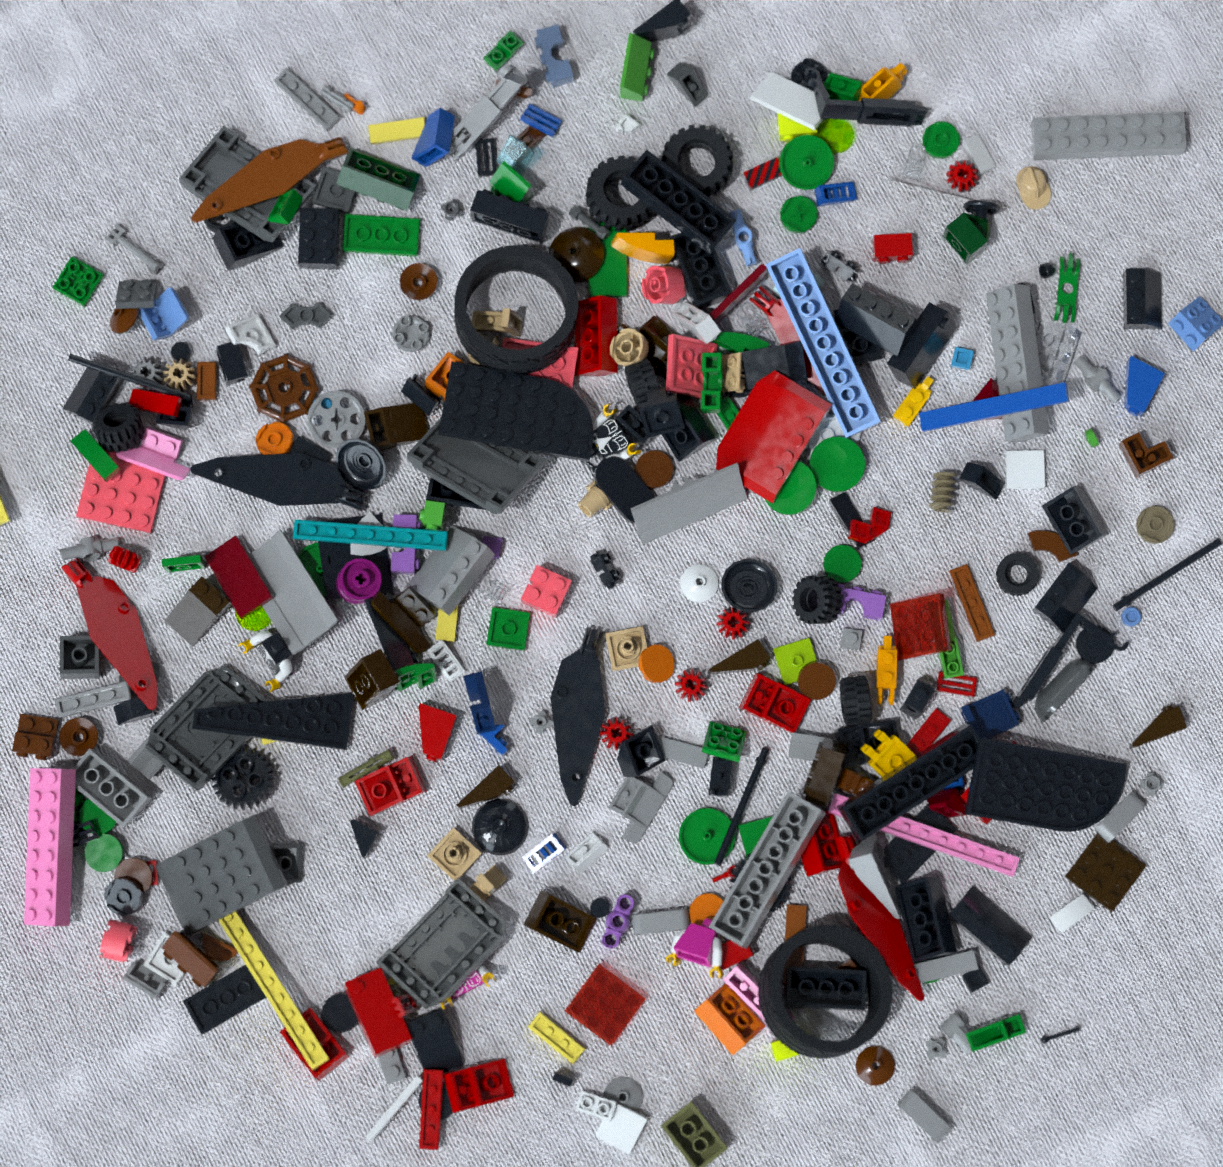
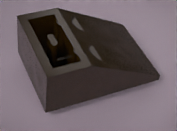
M414 403L381 407L364 412L371 443L380 451L419 442L428 432L423 411Z

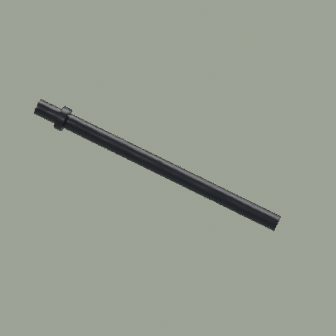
M71 353L68 358L70 362L167 395L180 397L182 400L189 402L191 394L182 392L179 388L176 390Z
M1218 538L1131 594L1122 596L1121 600L1112 605L1114 610L1117 612L1124 606H1130V603L1222 545Z
M762 747L759 757L755 759L756 764L714 861V864L721 867L762 767L767 763L766 758L770 750Z

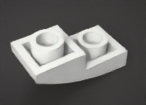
M1081 894L1051 916L1050 920L1062 934L1092 913L1095 908L1084 894Z
M581 1091L575 1110L611 1121L617 1102Z

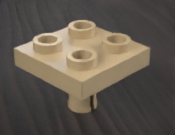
M643 626L605 633L612 671L639 667L640 654L647 648Z
M453 827L427 857L455 881L470 868L482 853Z

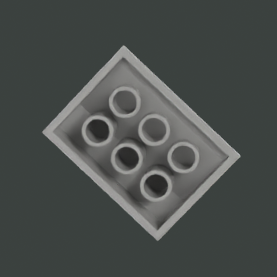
M451 526L448 530L446 551L433 550L406 587L411 585L422 598L450 616L495 554L488 546L473 536Z

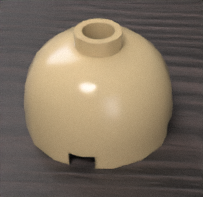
M630 328L622 329L617 337H613L610 344V355L617 364L629 366L647 358L649 352L646 337L639 331Z

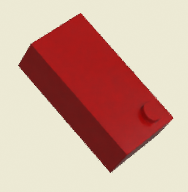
M381 967L344 983V989L374 1059L411 1043L412 1038L404 1019L398 1016L400 1010L396 1011L394 1007L397 1004H392L391 1002L394 996Z

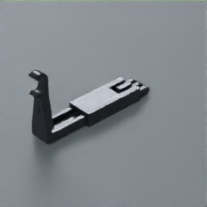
M809 67L806 68L804 73L806 76L810 75L813 77L809 80L808 86L814 89L820 118L857 120L858 124L910 127L911 125H922L928 112L927 107L916 106L915 101L862 98L861 101L832 100L817 69Z
M1074 613L1053 646L1047 648L1013 700L1012 707L1021 708L1025 701L1033 700L1062 656V649L1078 625L1116 651L1125 650L1129 642H1125L1122 647H1119L1113 643L1115 633L1108 635L1079 613Z

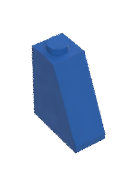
M441 107L431 113L427 118L411 159L427 167L447 155L450 151L455 116Z
M1130 356L1126 363L1124 408L1127 409L1129 414L1141 417L1165 373L1133 356Z

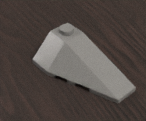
M873 834L852 849L851 856L848 859L851 869H854L857 877L896 919H899L901 917V910L895 885L890 884L891 872L889 867L885 868L884 850L877 834Z

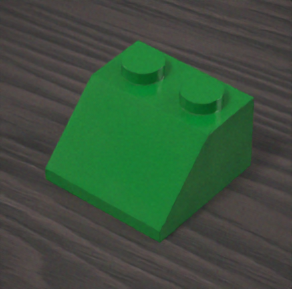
M505 161L501 163L489 181L490 191L496 196L504 195L517 203L519 201L526 203L533 196L532 186Z

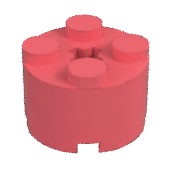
M651 266L645 272L647 275L645 279H642V293L646 299H649L650 303L672 305L685 296L686 290L681 269L669 266Z
M110 919L107 923L110 929L109 931H104L100 947L102 954L100 957L123 963L127 962L128 957H131L134 946L131 945V942L137 935L138 927H134L133 924Z

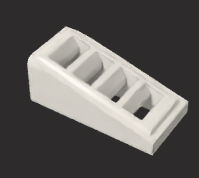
M443 640L427 650L449 683L465 673V670ZM443 647L444 651L435 656L434 653ZM448 654L449 657L440 663L439 659ZM450 661L454 662L452 665L444 669L443 666H445L447 663H449ZM457 666L458 670L449 676L448 672Z

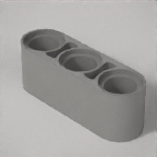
M1130 792L1103 819L1095 830L1109 843L1146 805L1133 792Z
M688 909L632 915L634 935L684 930L690 925Z
M911 1089L897 1103L938 1144L952 1130Z

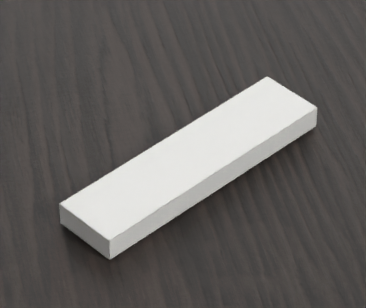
M417 1075L365 1137L370 1141L375 1140L423 1083V1079Z

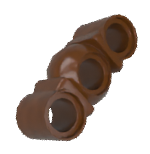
M843 768L835 787L855 795L875 781Z

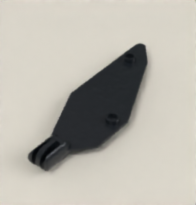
M302 453L217 457L195 464L190 469L192 474L278 506L341 503L362 511V506L349 502L347 499L363 505L366 500L349 492L368 497V493L347 486L336 466ZM217 470L222 471L220 476L215 475Z
M588 626L586 627L580 649L561 661L550 697L560 780L572 806H577L605 717L599 663V650L605 631H600L594 648L598 629L593 628L589 638L591 627ZM575 774L579 775V780L577 781L573 780Z

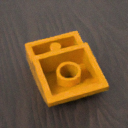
M617 233L611 242V247L634 259L649 263L668 264L675 255L674 240H655V233Z

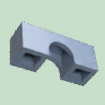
M558 24L536 30L537 37H534L536 47L540 48L542 52L539 57L542 66L545 65L547 69L544 72L547 83L551 82V86L554 88L574 82L569 60L558 61L552 57V53L555 50L563 48V40Z

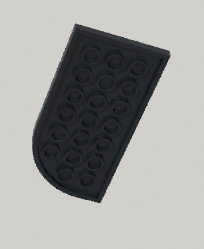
M451 362L438 435L590 462L594 437L593 423L586 405L573 390L557 381Z
M979 737L964 814L1055 831L1073 832L1083 830L1101 821L1113 809L1123 788L1127 764Z

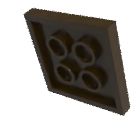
M1097 832L1064 878L1112 913L1146 865L1113 840L1108 843Z

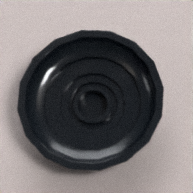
M356 438L346 440L339 446L336 452L335 463L338 471L347 483L361 490H372L382 484L386 477V462L383 454L374 444Z
M742 559L734 562L725 570L721 579V590L726 601L733 608L743 612H757L765 609L773 602L777 594V580L773 571L766 564L755 559Z
M497 798L487 801L478 808L473 817L472 833L475 842L482 850L492 855L504 856L515 852L523 845L528 836L529 823L526 813L518 804L509 799Z

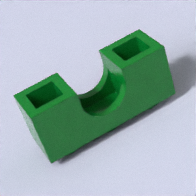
M702 353L703 390H701V411L703 413H722L723 355L722 353Z

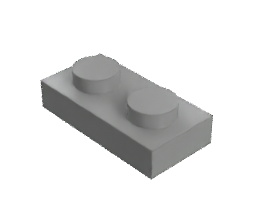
M397 1049L378 1057L387 1085L406 1079Z

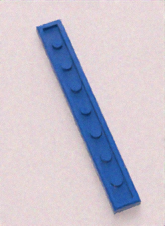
M1063 382L920 412L922 432L1070 401L1067 383Z

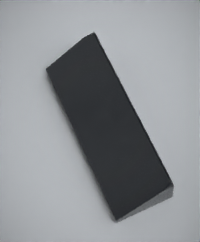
M845 492L829 500V504L848 534L850 522L853 519L863 522ZM875 539L871 540L866 544L854 540L852 541L856 545L857 549L860 550L863 547L875 541Z

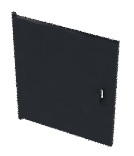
M380 512L379 515H374V517L384 526L382 512ZM364 516L322 522L358 524ZM318 541L326 600L342 599L336 587L338 573L351 560L361 558L371 561L378 567L382 580L378 592L394 594L387 548L372 555L360 556L351 554L350 544Z

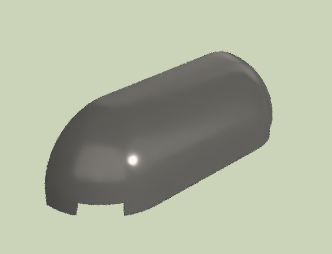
M1083 659L1069 662L1038 694L1035 701V710L1038 717L1045 722L1096 666Z

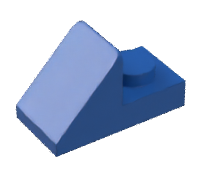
M495 725V731L480 735L503 757L508 752L506 748L508 744L501 737L498 739L495 737L505 728V725Z

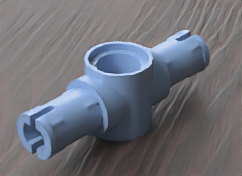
M741 209L736 210V214L735 211H732L729 214L736 219L733 229L735 244L742 251L746 267L751 266V262L752 265H755L758 262L753 251L752 232L744 223ZM740 235H746L749 239L747 241H741L738 237Z

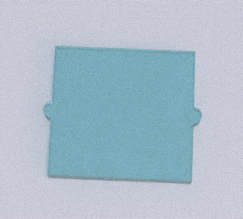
M511 134L496 161L499 164L505 161L520 176H523L535 152L526 146L524 141L521 142Z

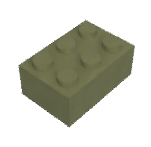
M692 1101L660 1125L692 1167H706L728 1149Z

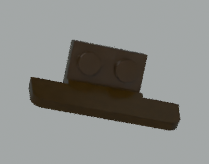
M653 316L641 327L639 332L646 337L649 352L646 359L651 362L654 370L666 379L668 337L671 334H678L657 317ZM622 324L617 331V335L620 333L619 331L628 327Z
M411 585L394 597L391 602L381 591L375 594L371 601L372 607L417 654L423 653L431 644L418 631L423 624L435 616L436 612Z

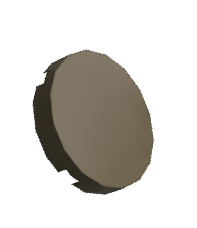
M1150 506L1141 511L1135 526L1142 540L1151 544H1159L1170 538L1174 532L1175 523L1167 509L1160 506Z

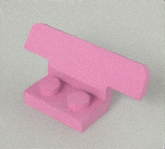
M150 427L145 429L141 446L138 449L130 448L127 449L128 451L116 453V456L122 460L176 480H184L190 471V468L176 463L183 439Z

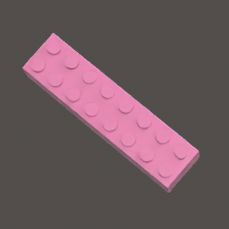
M30 768L24 925L70 926L76 769Z

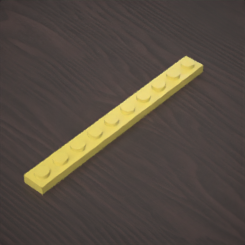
M237 911L218 920L311 1069L315 1070L328 1061V1055Z

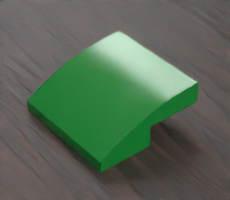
M830 72L824 86L832 100L858 101L863 83Z
M431 663L414 664L395 670L400 681L396 686L399 692L414 684H417L418 688L422 689L437 681L435 666Z

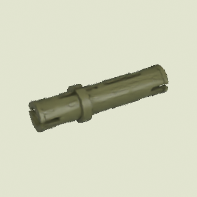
M386 749V751L375 757H369L368 761L338 777L341 786L345 788L370 772L378 770L379 767L394 760L389 749ZM379 759H382L380 762H378V763L374 764L373 766L367 768V766H369V765H371L372 763L378 761ZM364 769V771H362L361 773H359V774L355 775L354 777L350 778V776H352L353 774H355V773L359 772L360 770Z

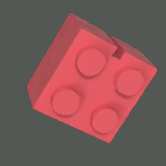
M536 565L530 578V584H527L521 597V603L557 618L571 588L572 580Z

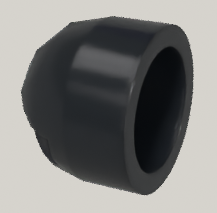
M1043 263L1039 266V274L1042 278H1050L1055 274V268L1052 263Z

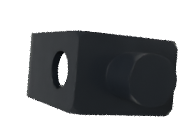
M917 679L900 711L916 720L935 688Z

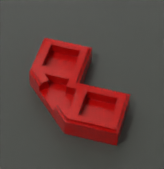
M873 507L869 524L853 519L850 522L848 539L866 544L889 530L891 512Z

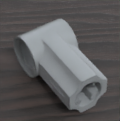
M953 1013L939 1027L967 1054L971 1051L965 1035L969 1031L965 1028L966 1025Z

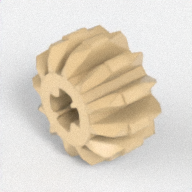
M174 359L172 360L174 365L167 364L166 367L169 370L163 371V374L167 376L164 381L169 383L168 386L170 388L175 386L177 390V388L180 389L182 386L185 391L187 390L186 384L192 386L193 383L190 380L196 379V376L192 374L195 372V369L190 367L191 363L189 361L184 364V360L180 359L179 364H177ZM181 372L183 377L178 378L177 373Z

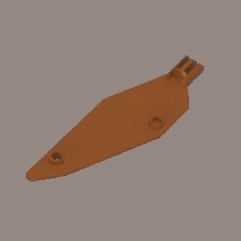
M338 137L320 144L298 139L264 150L208 195L194 212L191 220L197 223L285 194L324 161L346 155L348 151L342 138Z

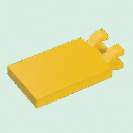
M879 729L873 734L882 742L878 748L874 750L867 744L860 748L863 753L871 758L867 764L881 777L915 756L895 735L889 738Z

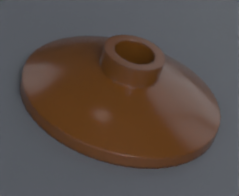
M423 263L409 265L400 276L402 292L413 300L429 298L437 287L436 273L430 266ZM422 281L423 283L421 286H416V282Z
M115 308L110 318L111 330L116 334L129 330L137 320L139 308Z
M73 718L67 721L61 728L59 735L60 744L67 753L73 756H84L88 749H94L97 745L98 731L91 721L85 718ZM79 734L83 735V740L81 741L77 740Z
M879 1046L865 1048L856 1059V1072L859 1078L869 1085L878 1086L886 1083L891 1079L895 1070V1062L889 1051ZM874 1062L879 1063L877 1070L872 1068Z

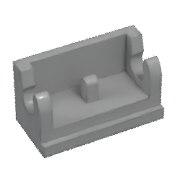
M138 961L130 965L122 978L154 999L160 997L169 982Z

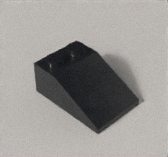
M673 0L633 30V34L651 43L676 38L680 34L683 36L690 30L691 13L680 0Z
M238 223L219 228L212 237L228 271L243 267L283 248L278 236L273 242L264 241Z
M801 341L787 342L741 352L747 389H753L757 381L774 370L794 382L808 379Z
M444 1009L405 1023L423 1069L444 1070V1073L464 1065Z

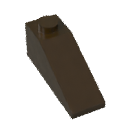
M757 639L711 667L708 672L712 675L748 672L756 669L761 671L768 666L767 662L770 661V657Z
M1173 705L1162 708V712L1129 745V748L1133 749L1186 729L1187 725L1180 707L1173 708Z
M498 765L457 804V807L463 809L502 797L504 794L508 796L515 789L513 787L515 782Z

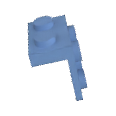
M173 287L167 288L155 300L154 308H139V315L153 341L171 337L189 319V315Z
M1197 297L1183 308L1168 325L1192 351H1195L1208 337L1223 326V320L1203 298Z

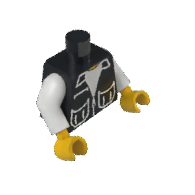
M609 403L603 407V411L593 423L594 437L591 457L599 454L602 460L608 457H618L625 461L633 455L640 454L641 450H634L638 443L630 444L614 417H610V415L617 412V408L611 412L609 406L612 403Z
M263 630L250 639L241 642L238 646H245L246 651L243 654L252 650L254 646L275 675L274 679L265 682V686H272L270 690L272 692L279 689L281 686L280 682H283L292 672V653L278 633L272 635L270 632Z

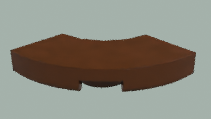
M1049 531L1027 533L1034 552H1049L1055 556L1059 563L1077 556V553L1070 555L1060 536L1056 533Z

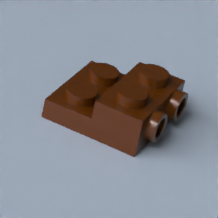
M20 714L12 751L18 757L28 758V755H35V759L47 761V757L53 758L60 720Z

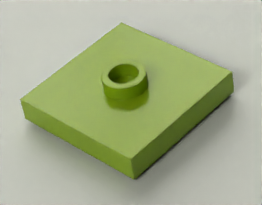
M810 638L773 649L784 686L796 683L800 669L810 662L817 661Z

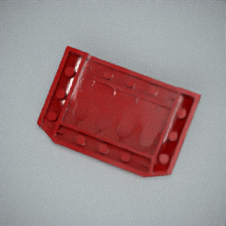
M774 370L757 381L719 444L716 469L720 470L737 463L743 486L769 502L774 503L783 489L782 486L821 421L825 419L832 404Z

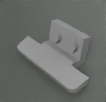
M660 772L652 787L634 777H626L608 807L631 821L621 838L633 844L638 843L673 785V781L664 773Z

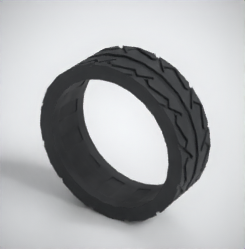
M523 245L492 249L474 260L463 272L457 284L454 297L455 328L459 341L467 353L471 354L470 356L484 367L519 374H530L543 370L558 360L567 351L573 340L579 308L577 289L573 278L566 268L561 266L562 264L552 255ZM510 271L526 272L540 277L556 290L565 308V318L561 327L551 338L533 348L522 350L506 349L492 344L475 330L467 314V304L470 297L481 283L499 273Z
M818 925L807 928L780 944L771 953L763 966L758 984L759 1006L771 1033L782 1044L797 1054L816 1059H831L842 1056L872 1040L881 1030L890 1013L893 995L890 973L879 951L855 931L840 926L836 927L835 925ZM811 944L827 945L839 949L850 958L852 957L862 971H867L868 1011L858 1031L849 1039L833 1041L814 1037L802 1030L790 1017L782 999L780 984L786 961L795 949Z

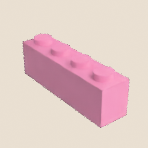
M739 962L726 975L723 981L764 1020L758 1000L759 981ZM786 1008L790 1017L794 1021L796 1017Z

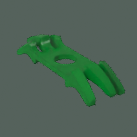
M1069 253L1066 271H1064V257L1059 258V281L1054 321L1058 320L1060 307L1063 306L1062 325H1066L1069 307H1071L1070 323H1074L1080 259H1076L1075 272H1072V253ZM1066 283L1071 284L1073 287V291L1070 294H1066L1062 290V286Z

